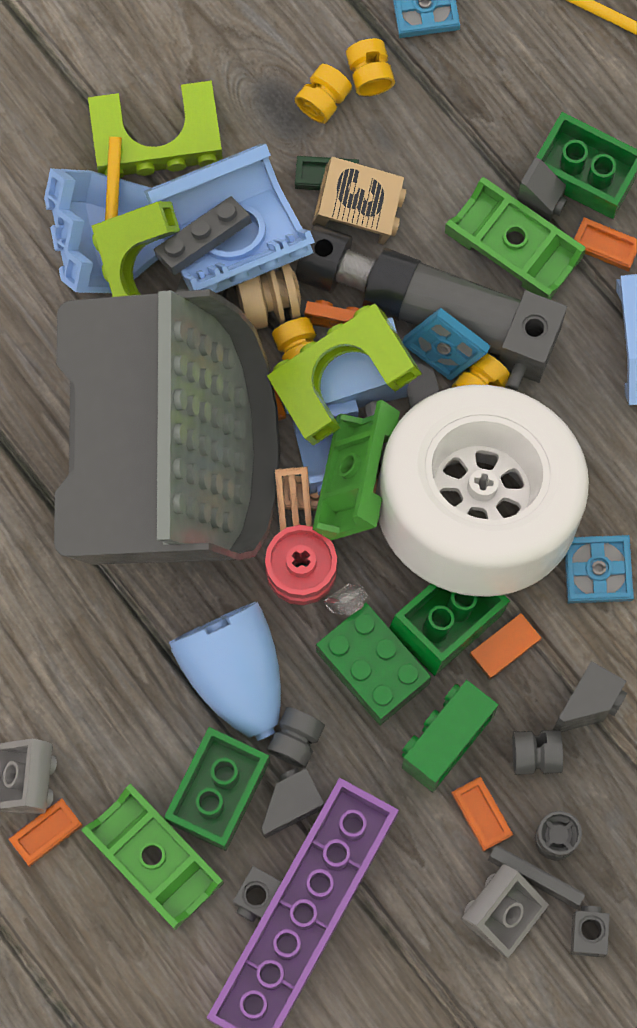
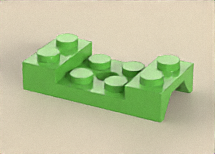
M485 177L480 179L471 198L455 217L449 219L445 226V234L468 250H471L473 247L522 281L521 286L527 291L550 300L583 258L586 249L585 246ZM513 231L520 232L524 237V241L517 245L511 244L507 240V234Z
M377 401L374 415L366 418L346 414L337 415L336 421L340 429L333 433L312 529L331 541L377 527L382 497L375 494L373 489L376 484V475L382 455L383 443L388 442L392 431L398 423L400 414L399 410L385 401Z
M131 783L125 788L118 800L98 819L87 824L81 830L174 930L224 884L223 880ZM149 847H157L162 852V858L156 865H148L143 861V853Z

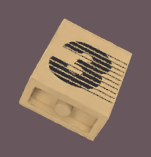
M331 157L325 167L312 225L318 223L325 226L329 220L380 234L378 243L384 245L390 236L396 235L400 218L395 216L397 207H402L406 195V189L402 188L404 177Z

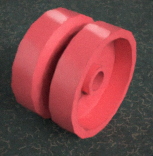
M296 525L285 528L273 537L267 547L265 567L269 586L279 598L290 604L307 605L318 602L330 592L336 581L337 554L334 544L330 539L312 530L313 526ZM298 563H305V564L307 565V567H305V566H303V565H300V566L297 568L296 565H297Z

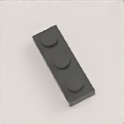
M230 196L154 248L155 255L175 276L252 223L250 215Z

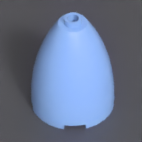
M253 602L228 612L169 642L171 651L184 675L204 702L219 717L248 738L255 736L257 741L275 733L273 727L279 723L281 707L279 664L268 623L258 602Z

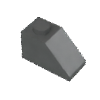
M535 157L520 183L517 200L550 222L554 214L560 216L568 199L564 197L566 185L541 159Z
M294 768L280 776L281 781L276 783L261 828L265 839L321 811L325 805L307 768L300 772L298 768Z

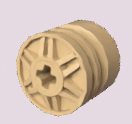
M290 264L279 267V271L275 272L272 270L235 285L241 311L254 325L256 330L268 327V312L274 311L279 324L285 323L283 310L285 308H288L291 320L301 318L299 285L295 271H293Z

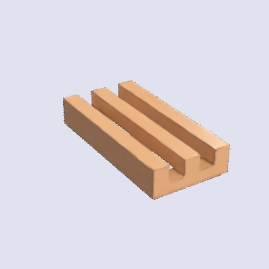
M307 466L275 469L280 532L288 528L282 476L286 475L289 476L293 526L300 525L295 475L301 474L305 526H313Z

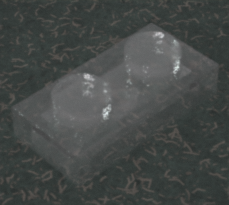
M349 583L323 600L329 612L340 615L346 613L349 616L360 610L364 606L362 601L369 596L362 585Z

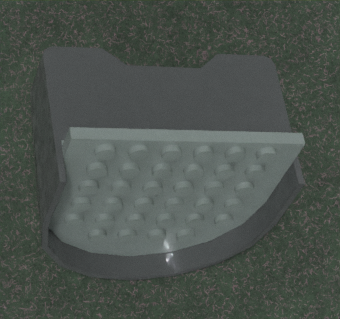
M210 289L181 292L169 290L158 291L156 294L69 300L64 302L59 307L57 313L56 365L70 380L69 475L55 491L54 545L56 551L62 556L93 565L233 561L255 557L269 535L277 502L275 469H279L280 442L275 392L273 385L267 377L271 373L269 362L254 325L240 308Z

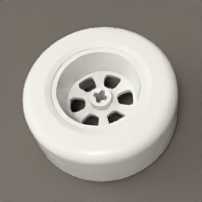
M492 385L457 386L436 392L414 405L401 418L392 431L385 447L376 486V494L382 497L379 524L387 543L395 555L412 572L425 581L439 588L462 595L483 597L505 595L520 591L537 583L547 576L564 558L573 542L586 508L589 478L586 460L575 435L562 419L548 407L523 393L504 387ZM477 462L490 464L494 468L492 470L479 468ZM461 463L467 473L462 478L457 479L446 475L443 470L450 465ZM509 474L521 488L508 489L504 487L501 477ZM456 491L459 493L462 502L453 507L440 492ZM502 501H507L517 505L520 510L516 515L503 518L496 507ZM471 510L482 511L485 513L486 519L468 515Z

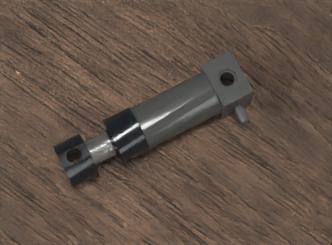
M318 223L313 226L311 234L315 243L310 244L313 254L299 259L295 272L297 281L329 293L334 291L338 282L349 285V287L352 286V288L354 287L364 292L363 307L371 306L375 303L387 317H393L395 320H402L416 326L439 308H442L490 345L489 354L500 357L499 361L511 372L506 384L509 389L518 390L523 377L540 383L562 328L567 310L566 305L526 290L522 299L519 300L426 265L418 259L386 247L382 250L379 258L374 260V258L371 259V257H366V255L363 256V254H358V252L350 251L353 240L352 236Z

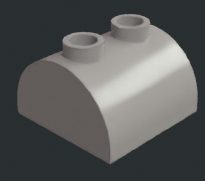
M33 738L0 743V812L17 814L46 813V808L50 807L53 801V791L49 788V778L57 766L56 757L52 755L53 744Z
M503 864L496 873L491 874L487 878L485 888L476 900H472L467 904L461 920L483 941L509 958L549 904L518 871Z

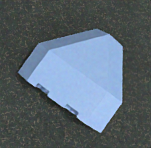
M50 168L44 200L46 210H52L55 225H52L50 229L55 251H60L63 266L59 268L61 281L73 291L79 293H112L109 282L105 280L102 273L103 262L100 253L95 248L92 240L94 234L92 225L105 221L107 176L89 170ZM120 179L118 216L149 205L144 191L151 187ZM164 239L149 243L139 252L133 267L134 279L158 260L154 248L163 243Z

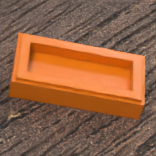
M583 218L574 239L586 247L584 254L629 272L637 255V239L588 218Z
M520 613L472 650L469 655L491 680L541 641L542 638L522 613Z
M481 776L451 792L483 852L513 836L511 829Z
M61 798L48 808L46 813L40 814L10 837L9 841L30 867L83 825Z

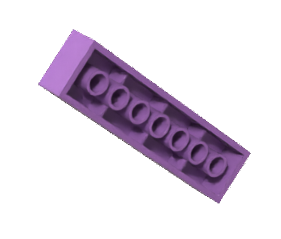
M342 778L338 779L207 1016L208 1021L220 1028L283 1027L398 816V809Z

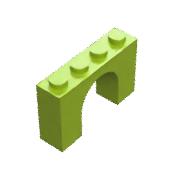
M212 80L181 85L185 112L183 129L173 141L157 147L141 145L127 134L123 123L119 93L88 97L98 173L107 176L109 137L112 136L122 138L120 179L124 175L130 174L147 176L159 170L168 169L169 171L176 172L184 170L188 166L199 165L204 167L222 160V147Z
M158 201L92 225L94 233L92 236L93 244L100 253L103 262L102 273L105 280L109 282L112 297L141 295L133 277V267L137 255L149 243L174 235L180 231L171 201Z
M375 303L371 306L367 305L355 312L352 319L344 324L340 323L328 330L325 337L317 342L313 341L301 348L298 355L290 360L286 359L275 365L273 371L267 375L304 439L313 446L340 429L339 424L322 397L320 387L324 370L336 357L350 352L369 356L386 384L394 392L422 374L388 318Z

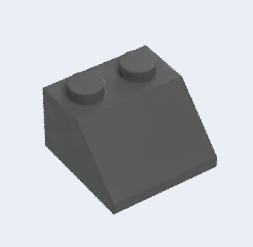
M591 661L553 730L565 732L603 722L608 713L615 716L627 695V692L622 690L626 680Z

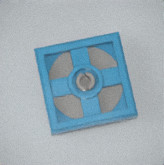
M393 0L399 38L460 30L456 0Z
M439 308L406 334L402 341L406 348L450 381L485 356L490 348L488 343L442 308Z
M630 536L574 537L568 552L564 556L567 604L633 601Z

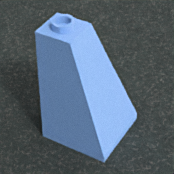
M393 317L388 318L389 322L396 331ZM350 352L336 357L328 364L323 372L320 387L322 397L327 406L356 399L357 407L361 408L372 401L383 400L387 402L407 397L408 384L394 392L386 384L369 356Z

